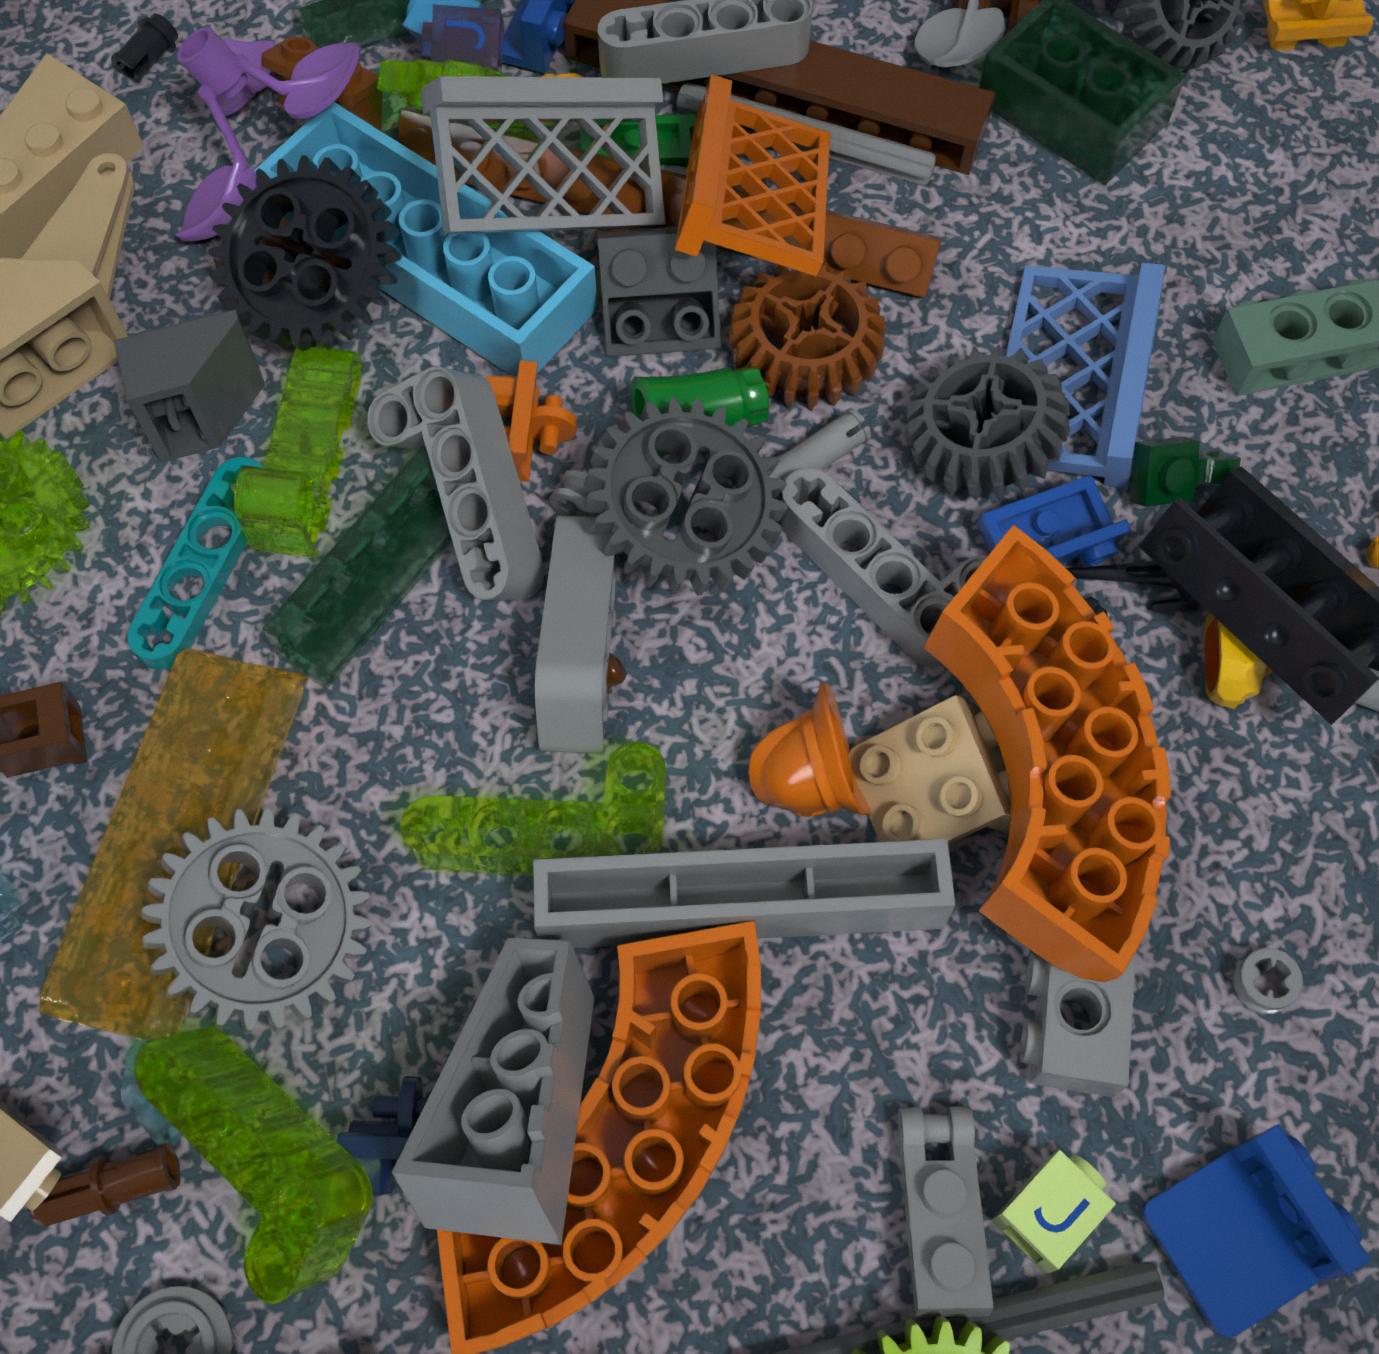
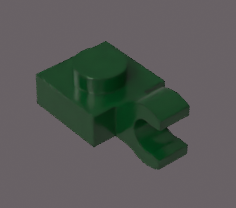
M1185 436L1135 442L1130 501L1144 507L1170 504L1179 498L1184 502L1194 500L1196 483L1221 484L1231 471L1240 467L1241 458L1237 456L1219 458L1220 451L1217 450L1199 451L1200 441Z

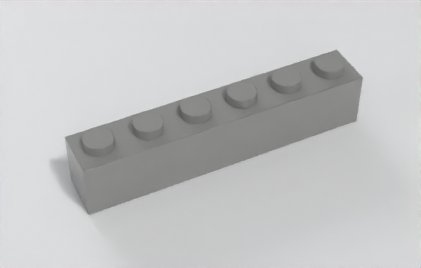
M947 839L533 860L534 928L537 938L567 940L571 942L573 948L617 946L749 921H755L757 939L944 929L955 907Z

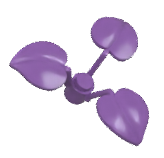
M203 27L193 32L182 43L177 53V60L201 84L197 94L207 103L233 154L234 163L233 166H224L215 170L200 183L187 206L182 229L177 234H174L182 241H198L219 235L212 230L213 225H229L232 217L225 212L222 205L224 203H231L240 206L244 201L239 194L237 185L241 183L253 191L259 187L254 169L246 170L248 165L247 158L225 116L240 110L250 98L255 96L256 92L266 86L281 95H287L284 102V110L293 118L304 119L321 113L339 97L351 79L359 60V54L362 51L358 43L332 44L311 52L296 64L291 80L288 81L275 79L274 77L277 73L261 65V54L277 45L273 41L244 42L229 38L222 40L210 27Z

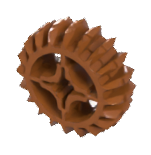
M826 261L822 264L817 276L798 270L790 271L782 265H778L774 271V277L759 272L758 278L755 280V286H744L743 292L740 295V303L735 304L731 313L732 328L729 329V345L731 346V351L734 352L733 361L736 369L750 366L759 368L761 376L766 383L769 398L776 395L778 390L785 392L784 402L787 408L795 402L796 395L806 396V403L812 411L818 403V395L822 394L835 407L841 399L842 391L855 397L861 387V381L870 382L871 377L875 374L876 365L883 357L885 347L883 340L886 324L884 322L885 317L880 316L879 298L868 297L869 291L866 281L850 284L851 277L848 268L837 275L830 273ZM832 316L836 317L846 326L851 336L842 332L843 326L836 323ZM763 328L773 333V339L783 345L781 350L768 341L762 331Z

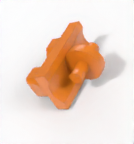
M520 360L518 376H486V380L494 391L500 415L512 417L511 426H504L519 481L529 482L534 439L540 441L539 450L542 453L548 455L555 454L558 443L568 442L575 437L578 421L574 414L562 408L563 399L557 395L547 396L545 405L538 406L540 389L536 386L538 362Z

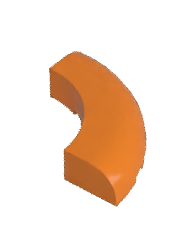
M1013 524L942 611L924 649L939 660L963 684L977 702L997 740L1007 772L1011 817L1008 844L999 874L979 912L1057 968L1082 979L1107 982L1119 978L1125 972L1145 936L1159 899L1155 896L1163 861L1169 856L1170 837L1165 836L1167 822L1166 802L1171 798L1170 774L1165 747L1158 746L1156 732L1150 717L1154 706L1147 686L1135 662L1127 663L1123 653L1110 633L1113 631L1114 626L1105 612L1096 614L1072 585L1076 578L1045 548Z
M755 921L617 945L620 986L615 1028L609 1053L600 1075L595 1079L580 1104L562 1245L437 1230L451 1354H479L507 1346L555 1325L594 1302L644 1261L672 1232L699 1196L725 1151L742 1109L755 1061L761 1015V962Z

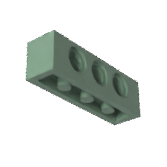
M1357 279L1340 287L1315 292L1301 290L1285 298L1259 303L1257 301H1245L1233 308L1227 309L1212 341L1236 397L1379 368V279L1371 281Z

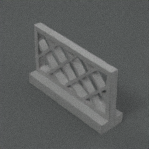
M439 76L420 90L423 115L431 116L444 235L639 228L665 225L654 106L663 102L661 78ZM513 122H523L541 140L525 161L501 138ZM541 122L555 123L548 130ZM567 122H577L594 139L579 160L556 138ZM595 122L608 123L601 129ZM620 122H638L640 148L632 158L609 137ZM449 123H468L486 141L470 162L452 146ZM486 123L500 124L497 126L495 130H493ZM492 148L517 171L501 192L476 169ZM547 148L571 170L556 190L532 169ZM600 148L623 169L608 189L586 168ZM454 166L461 172L457 178H455ZM629 177L645 192L646 213L632 214L615 197ZM523 178L547 200L535 217H525L508 200ZM577 178L600 199L588 215H579L562 198ZM468 179L492 201V204L479 219H460L457 192ZM607 207L614 213L601 215ZM555 208L562 216L548 215ZM500 209L508 218L493 217Z

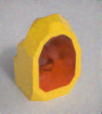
M1208 614L1204 629L1206 694L1214 703L1235 709L1239 704H1243L1246 699L1258 695L1263 678L1270 675L1273 671L1212 614Z

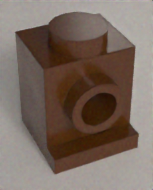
M61 682L0 696V772L7 778L68 763L77 765L88 762L80 704ZM34 733H40V735L30 737Z

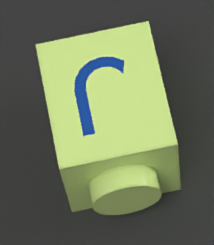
M1058 1150L1041 1164L991 1221L1046 1275L1061 1268L1116 1203L1103 1191L1107 1186L1106 1181L1091 1164L1075 1154L1068 1158L1061 1150Z

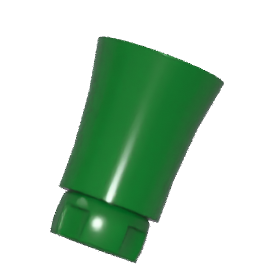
M756 366L743 367L736 370L726 367L701 373L634 377L632 379L631 399L633 414L640 420L646 402L651 401L660 413L664 414L671 397L677 398L682 412H690L696 398L701 399L704 415L712 417L721 405L726 407L724 423L730 427L744 418L748 421L747 426L758 425L768 420V410L770 407L768 391L760 370ZM664 450L656 451L659 457L669 453Z

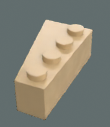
M47 53L0 115V258L20 259L23 257L77 184L87 165L94 157L104 153H115L123 157L127 163L144 148L128 107L124 102Z

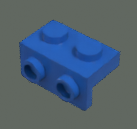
M521 0L497 48L498 60L546 73L558 47L564 40L563 22L575 0Z
M1092 475L983 513L975 521L989 554L1014 524L1045 548L1063 566L1080 560L1083 568L1096 565L1115 556L1118 553L1115 545L1132 531L1127 519L1113 523Z

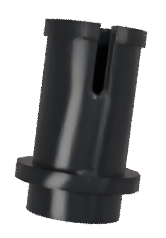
M153 13L150 17H141L138 21L139 29L111 57L114 66H119L121 62L124 63L118 69L119 73L140 83L143 76L166 51L172 54L176 49L175 41L178 39L176 29L166 18L157 13Z

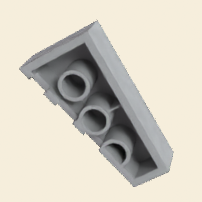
M507 938L392 1171L424 1228L562 1245L595 998L570 941Z

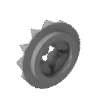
M174 1286L163 1288L147 1295L131 1308L117 1330L112 1354H162L165 1347L161 1340L163 1334L157 1327L158 1324L175 1336H183L188 1332L194 1333L198 1329L200 1330L192 1338L193 1342L186 1348L185 1354H231L236 1338L231 1331L226 1316L227 1310L211 1296L195 1288Z

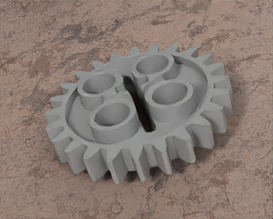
M265 808L258 825L250 826L243 810L237 809L233 816L231 829L225 831L214 817L207 820L205 826L207 840L205 842H202L189 832L184 833L181 845L187 855L185 859L170 853L163 855L161 865L172 876V879L150 878L147 890L154 896L162 899L163 903L144 906L141 911V919L150 923L160 924V929L143 936L141 943L142 948L163 949L164 955L151 965L150 972L152 975H160L173 971L176 978L166 992L168 999L177 997L187 990L194 995L188 1016L193 1018L207 1005L216 1008L214 1018L215 1029L220 1030L231 1014L234 1013L241 1015V1026L244 1034H250L257 1023L258 1016L266 1014L269 1025L276 1032L284 1027L285 1010L288 1008L291 1009L301 1022L308 1020L312 1016L309 1002L310 996L326 1006L332 1003L336 996L328 982L329 979L348 984L354 978V973L342 960L343 958H362L366 954L367 948L351 939V936L367 931L372 926V920L353 915V910L365 904L369 900L370 894L364 891L349 890L348 885L359 875L361 869L359 866H353L340 870L336 862L343 854L346 846L341 843L324 851L319 846L325 830L323 826H318L305 837L298 834L300 825L299 814L294 813L288 819L284 828H280L274 825L272 809ZM227 863H242L252 871L255 880L254 886L241 892L231 891L220 882L217 871ZM278 863L282 866L283 870L265 916V920L274 925H266L255 942L245 975L242 978H236L232 974V969L250 925V919L244 915H249L259 900L270 865ZM297 883L306 884L313 888L319 899L318 909L307 914L298 913L291 909L286 902L285 889ZM209 925L218 926L225 930L230 937L231 949L221 957H206L200 954L194 947L192 939L194 932L201 927ZM272 947L287 949L295 957L297 964L296 974L284 980L269 976L262 967V952Z

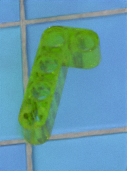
M310 347L307 351L295 349L264 467L243 466L238 474L235 485L234 507L236 517L255 552L306 558L319 557L320 551L315 550L319 532H325L333 501V498L327 497L331 481H338L346 448L340 447L344 430H350L363 378V362L360 352L338 349L327 350L320 347Z
M639 741L629 742L616 748L609 757L606 767L604 803L456 796L421 797L412 802L403 812L400 821L401 836L415 863L426 870L435 872L534 876L533 860L664 853L667 797L665 760L659 750L648 743ZM632 772L647 773L654 779L648 787L640 790L628 789L621 784L622 779ZM435 825H443L445 831L437 833L435 843H426L423 836H430ZM466 825L468 829V837L470 840L469 846H464L461 838H467L465 830ZM506 827L518 832L514 841L506 847L492 848L484 844L487 836L497 828ZM573 830L584 836L582 843L573 850H556L550 845L555 835L562 831ZM629 833L643 834L651 841L647 849L635 854L625 853L616 846L620 838Z
M203 1026L152 1039L142 1044L136 1054L134 1063L135 1078L142 1094L261 1215L247 1245L243 1259L244 1274L248 1286L255 1296L265 1303L276 1304L335 1277L342 1269L371 1209L373 1201L372 1185L363 1167L222 1031L215 1029L213 1026Z

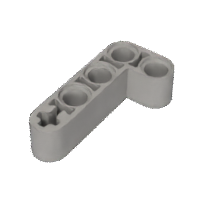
M683 0L609 12L598 23L600 74L606 78H661V83L663 84L710 77L711 74L719 76L799 63L806 57L809 51L813 2L812 0Z
M435 366L381 392L374 398L368 411L367 422L371 436L382 445L427 451L463 581L468 591L475 597L483 600L520 601L530 599L536 595L543 584V561L495 394L490 383L479 375Z
M811 467L800 468L790 473L785 479L787 486L781 492V501L788 504V509L780 520V526L783 527L785 534L914 661L928 667L944 666L924 649L930 635L922 627L936 625L942 611L986 559L987 555L971 557L939 581L830 475L820 469ZM851 543L861 550L849 552L842 550L837 545ZM882 584H894L904 592L901 594H891L885 592L879 586Z
M557 515L535 670L539 750L543 752L605 754L604 721L608 720L607 675L619 553L611 556L604 554L607 543L612 536L610 533L602 535L592 534L591 528L596 518L594 516Z

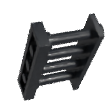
M1242 466L1229 473L1197 513L1181 498L1175 500L1138 545L1144 553L1329 724L1335 723L1379 680V677L1369 669L1379 671V587Z

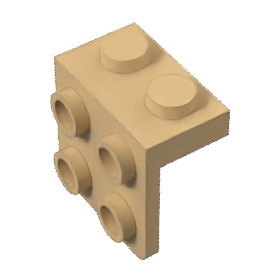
M954 695L854 746L850 750L851 767L857 784L870 807L872 814L869 817L879 842L947 839L949 845L985 827L1009 833L1011 817L1007 772L997 740L978 705L958 695Z

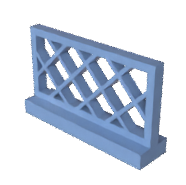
M1142 263L1139 276L1025 265L1006 357L1012 356L1022 348L1028 357V363L1042 359L1044 365L1047 366L1068 354L1082 369L1061 382L1062 393H1065V398H1068L1069 411L1074 417L1069 420V436L1084 428L1098 444L1096 456L1069 453L1062 445L1063 452L1060 456V461H1048V471L1105 477L1104 486L1128 491L1135 442H1137L1161 302L1165 265ZM1034 284L1058 288L1066 297L1049 308L1044 309L1032 296ZM1100 293L1125 295L1123 304L1105 315H1102L1089 300ZM1077 308L1091 323L1069 336L1055 320ZM1030 311L1034 317L1027 320L1028 312ZM1120 322L1119 330H1117L1114 325ZM1043 327L1057 343L1035 356L1022 340L1023 337ZM1101 333L1115 347V350L1094 362L1079 346ZM1111 369L1110 378L1104 373ZM1093 380L1106 394V398L1089 409L1084 410L1070 393ZM1100 417H1102L1101 427L1095 422Z

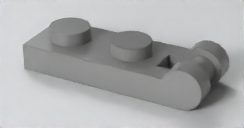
M970 1106L948 1107L947 1114H923L921 1107H899L900 1159L915 1318L990 1316L994 1306L974 1147L975 1128L972 1109ZM949 1143L950 1160L926 1161L924 1144Z

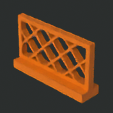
M711 74L694 121L675 250L698 257L703 241H707L817 276L824 258L830 132L731 100L732 81ZM740 125L752 128L757 133L749 134ZM794 143L812 148L813 150L802 152ZM772 147L782 157L774 159L764 148ZM744 153L754 164L745 165L736 155ZM797 171L808 182L799 183L789 172ZM769 178L780 189L771 191L761 179ZM740 185L751 196L741 198L731 187ZM794 202L805 214L797 216L786 204ZM766 210L777 222L768 224L757 212ZM737 218L748 230L724 224L722 221ZM792 236L804 249L788 244L783 238Z

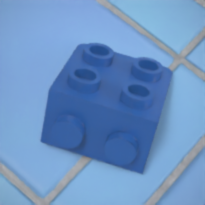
M1279 1124L1237 1145L1153 1197L1141 1209V1216L1145 1225L1208 1324L1217 1335L1224 1338L1237 1336L1320 1281L1348 1276L1371 1261V1258L1360 1244L1362 1233L1355 1219L1341 1204L1330 1200L1314 1176L1316 1167L1307 1149L1295 1137L1286 1135Z

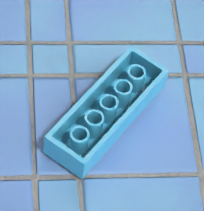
M335 102L321 113L314 115L254 170L255 175L256 170L260 168L269 177H277V163L279 159H283L296 172L302 155L309 157L317 165V168H319L325 157L330 158L340 168V171L346 166L351 167L361 177V182L367 180L379 192L376 199L381 198L392 211L385 221H390L400 233L398 237L387 242V244L392 245L402 255L401 260L385 265V268L398 279L397 284H380L379 289L511 376H518L520 360L537 361L539 372L598 310L595 266L540 231L444 235L436 166ZM465 184L457 192L460 219H479L492 204L491 200ZM499 209L493 218L508 217ZM294 210L288 212L285 217L293 218ZM349 224L342 225L335 231L332 243L340 241L346 235Z

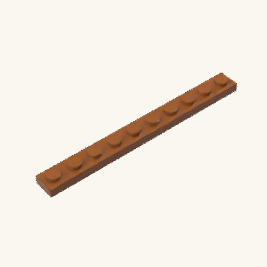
M410 107L401 109L397 142L436 166L431 116L423 115L422 110ZM449 123L452 146L470 162L486 141L468 123ZM505 131L501 136L524 161L541 141L537 138ZM565 146L578 160L586 151ZM493 148L476 168L499 192L503 190L517 172ZM549 148L545 150L532 167L554 190L557 189L571 171ZM598 153L595 154L586 166L607 189L623 170L610 156ZM454 166L455 178H457L461 172ZM660 169L665 213V225L662 226H677L679 224L686 175ZM629 177L615 197L632 214L646 213L645 192ZM524 178L511 194L543 203L547 202ZM579 178L575 180L562 197L575 211L587 214L592 211L600 200ZM469 179L465 182L474 185ZM731 187L741 198L751 196L745 189ZM794 202L786 204L797 216L805 214ZM607 207L601 215L614 213ZM826 209L823 263L827 262L830 273L834 275L848 268L852 280L866 281L868 284L926 298L942 238ZM766 210L757 212L768 224L777 222ZM737 218L722 221L724 224L748 230ZM792 236L783 238L788 244L804 249Z

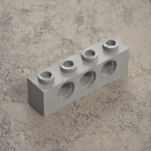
M1136 952L1123 975L1107 982L1082 979L1057 968L1037 954L1031 953L1026 970L1025 991L1028 995L1037 996L1035 1022L1025 1021L1020 1041V1062L1031 1064L1030 1084L1107 1097H1114L1128 1087ZM1062 1001L1076 1002L1086 1010L1090 1019L1088 1030L1075 1029L1065 1022L1060 1011V1003Z

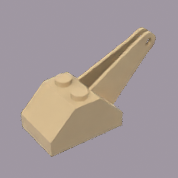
M100 154L89 162L77 184L21 259L0 258V444L118 362L114 340L128 337V334L110 301V296L135 191V182L129 172V168L123 157L118 154Z

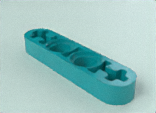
M242 456L231 458L222 463L215 471L130 624L127 633L128 645L140 663L149 669L164 670L172 668L179 664L188 654L272 495L271 481L261 463L253 458ZM247 477H250L255 487L252 490L243 488L235 499L231 484H243ZM233 503L240 516H237L234 512L230 511V508L233 505ZM227 526L232 529L231 538L225 545L215 549L201 546V538L210 528ZM197 576L204 579L203 590L193 599L184 601L173 597L175 585L183 578ZM162 607H166L171 612H173V615L170 618V620L166 616ZM166 628L172 641L169 645L158 643L152 651L146 638L150 634L160 636Z

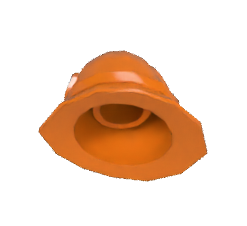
M825 682L820 683L812 709L801 713V717L772 730L755 746L750 754L748 768L750 786L757 799L769 806H776L794 812L799 816H816L827 811L833 813L842 808L860 815H871L870 807L857 784L849 758L850 747L839 708L830 685Z

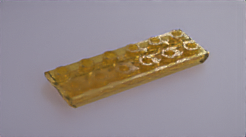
M185 648L177 655L42 988L40 1014L170 1048L174 1047L193 994L187 990L177 997L168 999L166 992L176 978L173 971L160 975H152L150 972L151 965L164 955L163 949L142 948L143 936L160 929V924L150 923L141 919L142 907L163 903L162 899L154 896L147 890L150 878L172 879V876L161 865L163 855L170 853L185 859L187 855L181 845L182 835L189 832L202 842H205L207 840L205 826L209 818L214 817L225 831L231 829L235 811L242 809L250 826L255 825L307 684L308 678L306 675L264 665L245 663L229 657ZM227 863L217 871L220 882L229 890L232 889L241 863ZM209 925L201 927L194 932L192 937L194 947L200 954L207 957L218 926Z

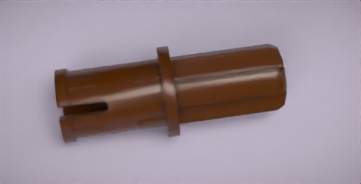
M169 1143L161 1144L158 1148L110 1161L105 1156L93 1160L90 1168L60 1177L44 1201L35 1210L31 1211L29 1209L30 1216L40 1226L44 1227L99 1210L102 1214L108 1216L118 1212L120 1204L162 1191L175 1190L181 1182L178 1157Z

